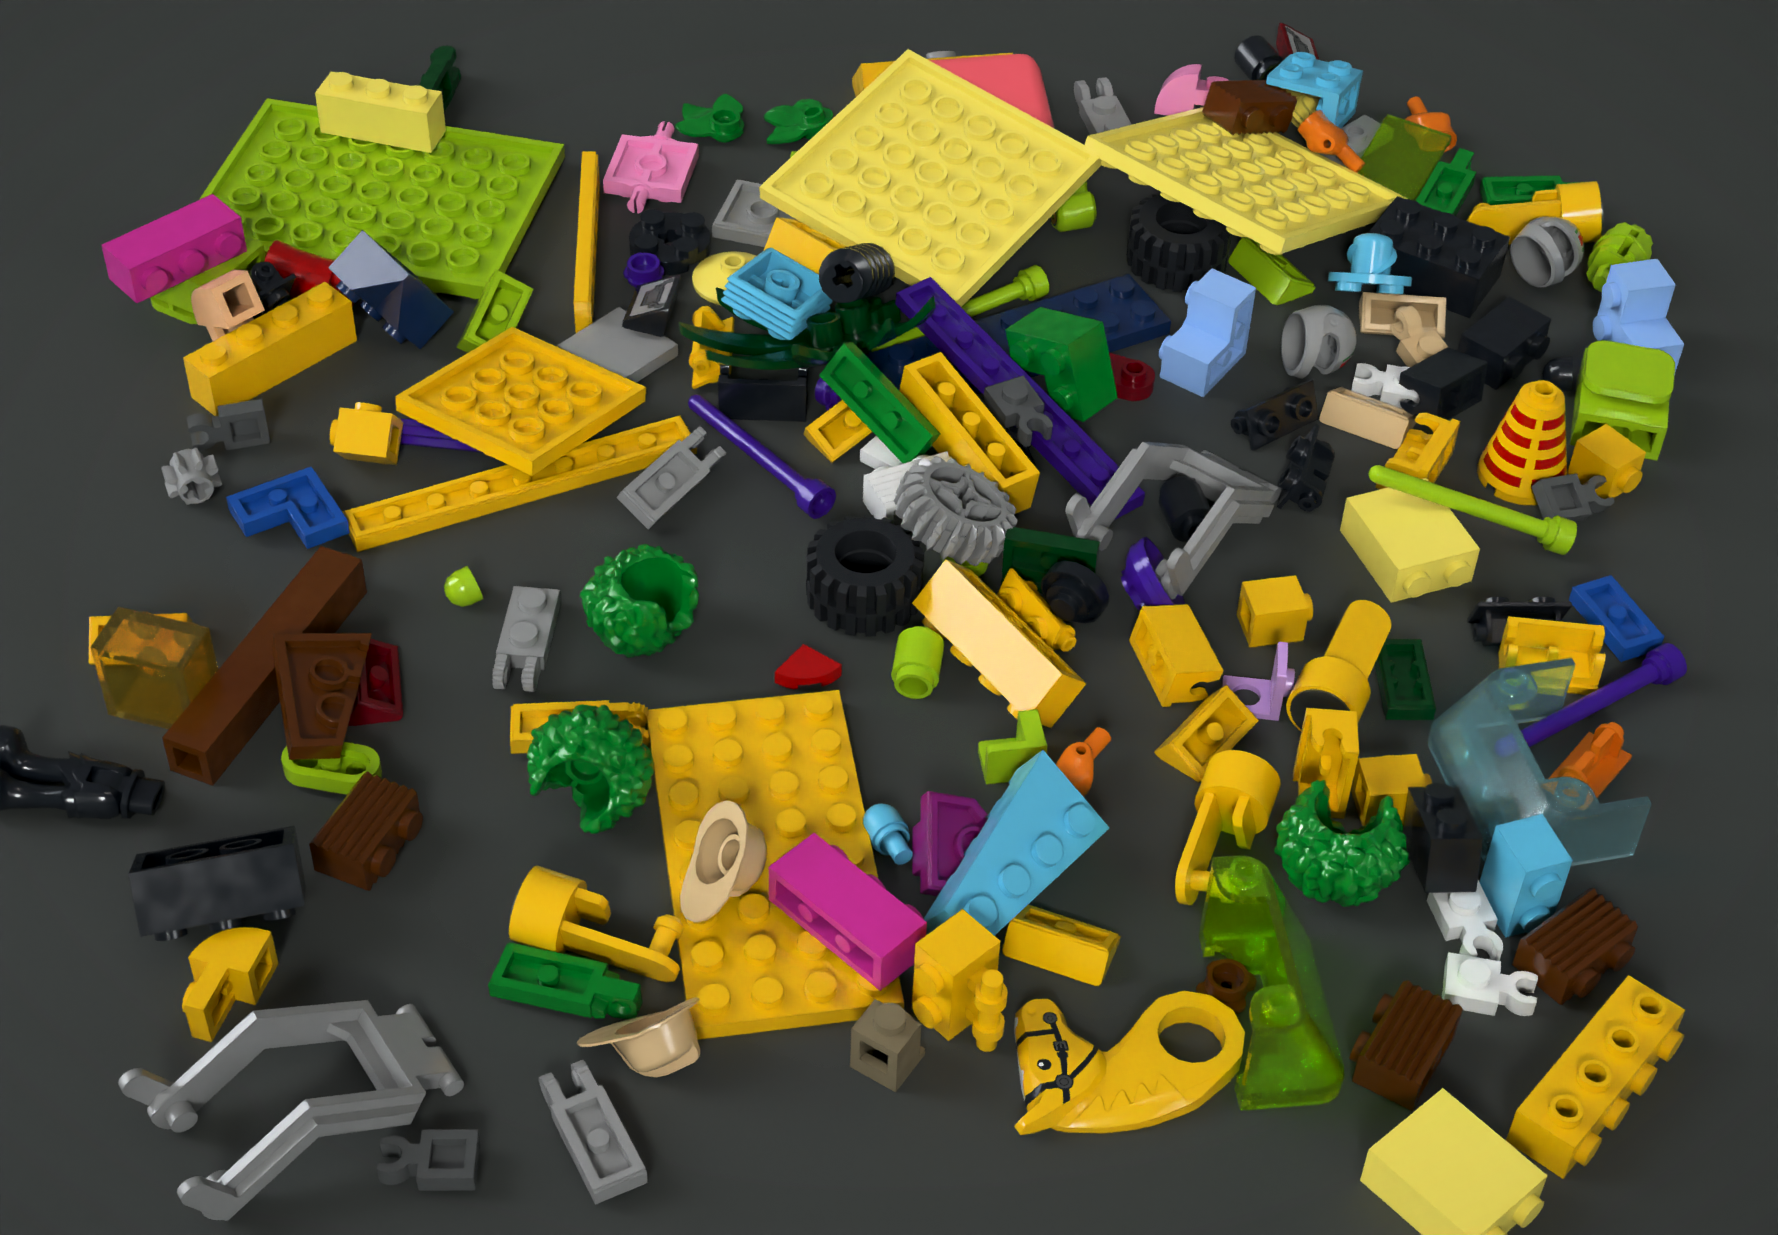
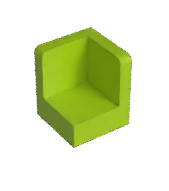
M1038 709L1018 711L1016 738L986 740L978 743V754L986 785L1009 782L1015 771L1042 750L1047 753V743Z

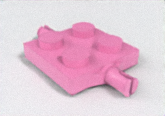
M665 121L659 124L654 136L640 137L622 134L603 179L604 193L630 197L627 207L632 213H635L637 208V214L644 210L647 199L682 203L699 158L698 144L672 139L675 128L670 122H667L665 127Z

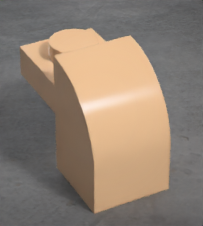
M232 270L196 288L191 296L192 309L197 324L206 326L212 341L254 320L253 316L265 311L248 271Z

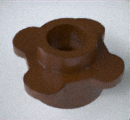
M1219 959L1210 962L1206 967V979L1196 986L1195 993L1212 995L1234 1010L1235 1014L1243 1012L1246 1008L1245 997L1247 993L1256 988L1257 981L1255 976L1248 972L1243 964L1233 959Z

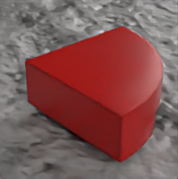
M803 644L775 671V683L790 689H798V685L821 683V686H826L842 676V664Z

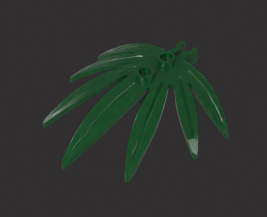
M717 287L716 294L719 304L735 315L733 308L721 301V298L725 296L723 294L725 290ZM933 296L913 318L906 322L897 323L901 321L900 310L895 305L896 300L881 304V298L874 297L870 300L863 298L850 303L838 302L835 305V311L829 309L825 313L810 316L806 320L807 328L791 340H779L771 335L716 331L682 322L678 323L680 333L692 341L729 353L752 355L726 356L705 350L707 360L742 368L782 370L826 365L843 343L853 342L859 349L867 347L868 351L875 349L926 322L934 313L936 306ZM740 318L741 320L755 327L768 331L767 328L758 324L752 319L746 320Z

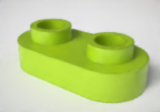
M344 742L340 758L289 760L287 746L281 755L286 779L299 787L347 795L367 771L372 776L377 774L382 779L379 755L374 749L365 745Z

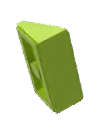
M1248 237L1241 238L1229 257V264L1274 305L1284 304L1313 293L1316 288L1314 283L1283 255H1274L1263 251L1259 247L1260 243Z
M496 269L488 279L456 347L462 351L470 352L511 327L516 328L534 289Z

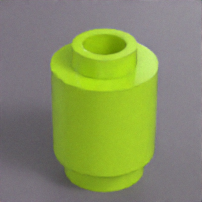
M915 626L903 630L898 635L891 677L897 692L905 697L913 699L925 698L938 685L944 652V640L932 629L925 626Z

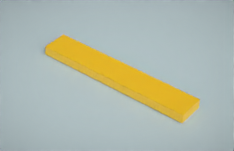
M583 151L581 161L573 301L576 333L592 324L594 315L600 192L599 161L596 151Z

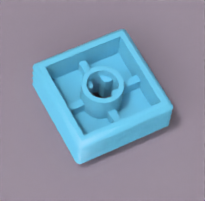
M767 248L727 278L728 283L725 285L727 289L723 291L725 296L721 298L724 304L733 308L736 316L746 320L752 319L767 328L768 333L779 340L793 339L807 328L806 320L810 316L827 312L831 308L829 304L833 302L822 291L819 283V274L773 248Z

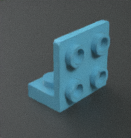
M1295 52L1288 55L1267 75L1266 84L1321 97L1316 111L1322 110L1329 121L1342 128L1356 112L1363 70L1352 68V65L1345 61L1334 60L1325 62L1315 59L1313 54Z

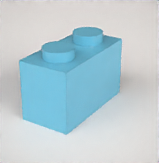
M1543 814L1496 825L1479 882L1498 919L1497 925L1505 938L1525 932L1529 933L1556 913L1573 861Z

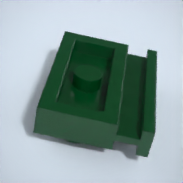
M1017 527L1007 529L1004 540L1001 585L1009 569L1013 568L1022 579L1032 581L1037 586L1038 593L1043 594L1041 590L1042 578L1054 563L1060 561L1079 563L1096 574L1100 541Z

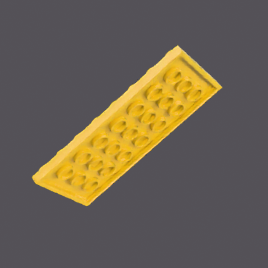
M832 690L649 709L647 728L650 736V750L654 761V778L673 916L677 917L684 927L681 937L677 939L685 1001L695 997L700 999L698 1003L690 1008L697 1040L857 1021L875 999L882 1003H896L904 1009L899 976L879 991L769 900L768 867L813 833L817 834L829 845L838 846L847 855L849 861L867 875L872 874L878 878L870 836L863 825L865 811L840 691ZM728 800L737 803L745 812L747 822L761 829L764 833L767 846L765 866L758 881L747 892L738 897H729L720 911L709 920L694 923L687 920L681 911L680 894L683 881L694 852L695 841L701 822L715 804Z

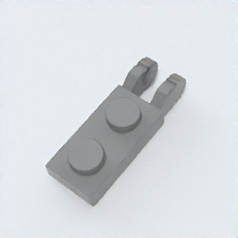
M1107 77L1098 78L1096 83L1098 97L1095 99H1091L1090 90L1085 80L1075 81L1074 95L1079 107V114L1090 135L1132 125L1117 96H1113L1112 85Z
M701 426L695 429L682 442L678 440L616 497L648 530L703 481L711 472L710 469L726 455L725 450L719 446L716 449H712L704 457V460L700 461L690 451L692 448H696L707 434Z
M513 586L496 650L492 674L494 689L506 688L511 668H523L521 674L523 690L529 692L536 691L540 672L545 670L561 605L560 590Z
M580 1060L571 1064L572 1080L576 1088L579 1089L580 1094L566 1099L558 1080L551 1072L539 1077V1085L551 1111L552 1119L596 1205L648 1183L646 1168L603 1085H597L586 1062Z

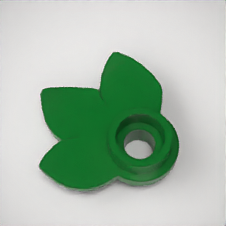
M728 94L718 97L713 108L684 103L682 108L683 121L675 124V128L687 136L712 137L719 142H731L740 137L744 132V121L741 119L743 106Z
M801 99L794 106L781 105L770 109L764 114L763 118L764 121L776 126V128L767 137V144L791 143L803 137L810 140L834 118L832 110L824 108L820 101L814 99Z

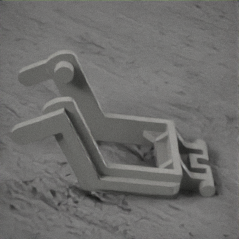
M1142 442L1138 448H1132L1090 508L1087 499L1076 493L1068 501L1065 512L1074 537L1100 541L1099 550L1103 551L1107 548L1113 537V531L1109 529V526L1143 479L1170 480L1174 477L1186 476L1198 483L1205 497L1214 501L1215 504L1184 548H1176L1171 553L1169 559H1163L1155 570L1160 583L1171 600H1173L1177 594L1183 596L1233 523L1260 524L1262 517L1270 516L1274 507L1273 503L1278 499L1281 488L1248 471L1239 469L1238 466L1207 450L1199 453L1186 445Z
M368 1000L252 1011L177 1081L171 1082L142 1068H134L120 1077L118 1085L125 1096L149 1106L147 1113L153 1124L157 1127L172 1129L173 1132L180 1133L192 1128L198 1120L196 1112L264 1049L347 1041L376 1088V1091L305 1099L229 1170L216 1171L207 1178L194 1176L185 1180L178 1187L177 1194L184 1205L201 1211L209 1219L228 1221L318 1137L410 1125L426 1095L425 1090L441 1088L446 1096H453L463 1089L464 1082L443 1049L439 1046L434 1047L436 1038L413 1004L402 1006L396 1014L378 1016Z

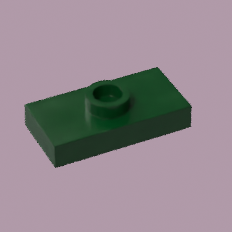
M1386 639L1375 662L1385 720H1434L1436 705L1422 640Z

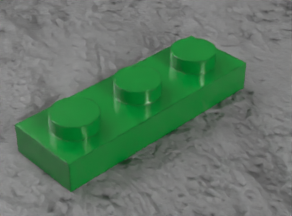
M853 342L843 343L819 374L829 387L903 464L911 462L920 455H924L940 436L938 430Z

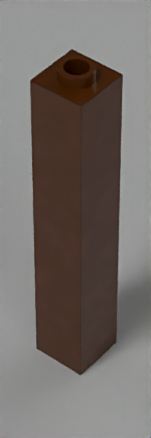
M323 546L319 547L162 737L170 771L212 786L217 782L280 703L272 652L274 634L335 633L367 593L362 559Z

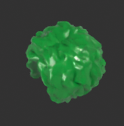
M641 544L637 549L629 547L626 551L622 550L614 558L606 556L604 564L594 568L595 575L590 578L579 595L587 616L586 622L588 626L593 628V631L600 637L606 647L611 648L615 654H623L626 658L640 657L641 655L650 656L655 652L663 651L667 645L673 644L676 641L674 637L679 636L683 629L689 628L694 622L693 611L696 609L699 600V592L697 590L698 576L692 563H684L682 556L675 553L669 554L660 545L653 547Z
M582 704L575 706L572 712L566 710L562 711L559 715L551 714L545 724L532 730L531 734L534 739L527 752L529 760L527 765V772L529 773L528 782L531 784L530 794L537 796L542 790L546 791L549 788L555 790L571 786L572 798L581 808L579 826L584 833L597 834L612 829L616 822L619 821L620 816L628 818L633 814L635 807H641L646 803V796L652 783L651 776L654 773V761L651 750L643 743L640 730L633 728L632 723L626 719L620 721V717L617 714L614 715L606 705L597 707Z
M1313 781L1311 787L1307 788L1296 798L1295 804L1284 813L1282 821L1277 824L1276 832L1279 835L1274 853L1282 859V866L1288 874L1289 881L1302 891L1306 898L1315 899L1320 903L1328 902L1331 899V901L1344 907L1359 906L1362 902L1369 903L1378 897V892L1381 889L1388 888L1394 881H1397L1401 876V871L1410 862L1406 847V835L1402 832L1403 825L1398 809L1393 807V799L1390 796H1386L1380 801L1376 816L1371 817L1365 826L1347 832L1341 822L1331 818L1328 803L1330 789L1326 786V781Z

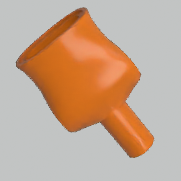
M1418 96L1408 100L1407 107L1412 115L1405 119L1404 130L1416 142L1419 151L1425 154H1437L1451 150L1456 145L1457 135L1451 127L1448 113L1428 112L1423 101Z
M1322 110L1312 113L1299 126L1298 132L1306 140V145L1311 152L1336 155L1348 169L1356 173L1366 164L1348 146V136L1344 130L1329 121Z
M1097 727L1084 742H1075L1069 745L1056 762L1058 768L1083 797L1088 794L1094 779L1093 760L1111 741L1110 734L1101 727Z

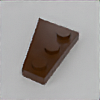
M372 633L274 634L272 652L289 760L340 758Z

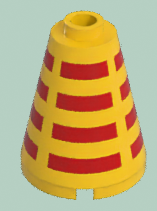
M1538 380L1523 385L1479 458L1477 474L1485 488L1487 482L1495 488L1494 496L1514 504L1538 505L1531 486L1540 479L1567 475L1565 396L1553 383Z

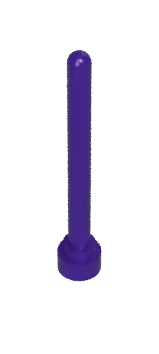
M694 394L688 399V406L693 412L795 493L797 506L813 519H818L831 510L836 500V492L824 481L812 478L805 479L701 395Z
M1664 643L1646 654L1641 667L1501 740L1496 747L1497 754L1505 759L1511 758L1650 683L1669 685L1685 676L1687 672V664L1683 654L1676 646L1670 643Z

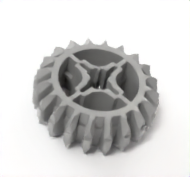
M937 456L932 460L922 458L918 465H913L905 473L896 490L897 495L894 503L897 507L895 514L902 519L901 527L912 531V540L924 543L927 546L926 551L934 550L940 553L943 560L946 557L953 558L959 565L965 561L976 567L980 562L990 564L994 557H999L1000 553L1004 550L1007 529L1015 527L1018 522L1014 516L1016 508L1008 502L1010 496L1006 492L998 490V482L988 480L984 477V472L978 473L971 469L970 464L965 466L959 465L953 458L947 462Z

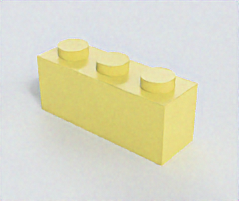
M331 71L315 92L321 133L432 153L446 132L442 91L425 89L417 85L409 86L392 83L384 79L354 76L346 72Z

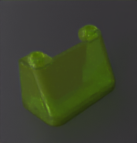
M1241 855L1213 857L1199 931L1203 957L1214 956V952L1225 955L1228 959H1233L1243 964L1248 972L1253 975L1260 974L1263 988L1254 994L1250 1002L1249 1017L1253 1032L1244 1074L1237 1075L1235 1092L1240 1111L1319 1105L1331 1102L1338 1096L1342 1088L1345 1076L1344 1064L1309 936L1269 869L1260 860Z

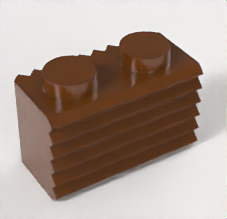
M1266 80L1214 81L1211 83L1202 113L1232 135L1235 133L1238 135L1241 133L1244 135L1246 133L1257 134L1258 132L1260 134L1263 132L1266 134L1271 132L1273 134L1280 131L1285 133L1292 120L1297 99L1296 96L1287 93L1286 89L1282 90L1280 87L1266 84Z
M368 771L365 772L309 843L314 870L370 891L373 883H377L378 876L383 878L390 873L396 860V854H398L400 847L404 846L405 840H414L421 829L423 815L420 812L417 792L413 788L408 789L404 784L399 786L395 781L390 783L386 778L381 779L377 774L372 776Z
M1589 888L1522 937L1512 965L1519 971H1528L1538 976L1536 985L1559 1005L1563 1006L1566 1000H1570L1573 995H1577L1579 998L1587 996L1598 984L1601 973L1604 974L1608 968L1617 972L1629 962L1635 952L1632 942L1638 926L1635 920H1630L1627 914H1622L1619 907H1613L1611 901H1605L1603 894H1597L1595 888Z
M1409 980L1402 982L1394 997L1385 993L1379 1001L1372 1018V1022L1377 1024L1372 1034L1363 1030L1351 1051L1349 1059L1357 1063L1352 1082L1413 1111L1455 1037L1463 1011L1462 1007L1459 1004L1453 1005L1449 999L1443 1000L1439 994L1433 995L1430 990H1422L1419 985L1413 986Z

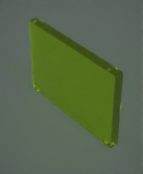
M1387 114L1361 157L1366 164L1357 173L1408 199L1416 201L1447 146L1450 145L1451 135Z

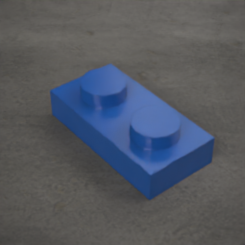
M1612 575L1572 587L1569 601L1572 602V605L1588 624L1604 626V643L1620 662L1645 655L1662 645L1664 635Z

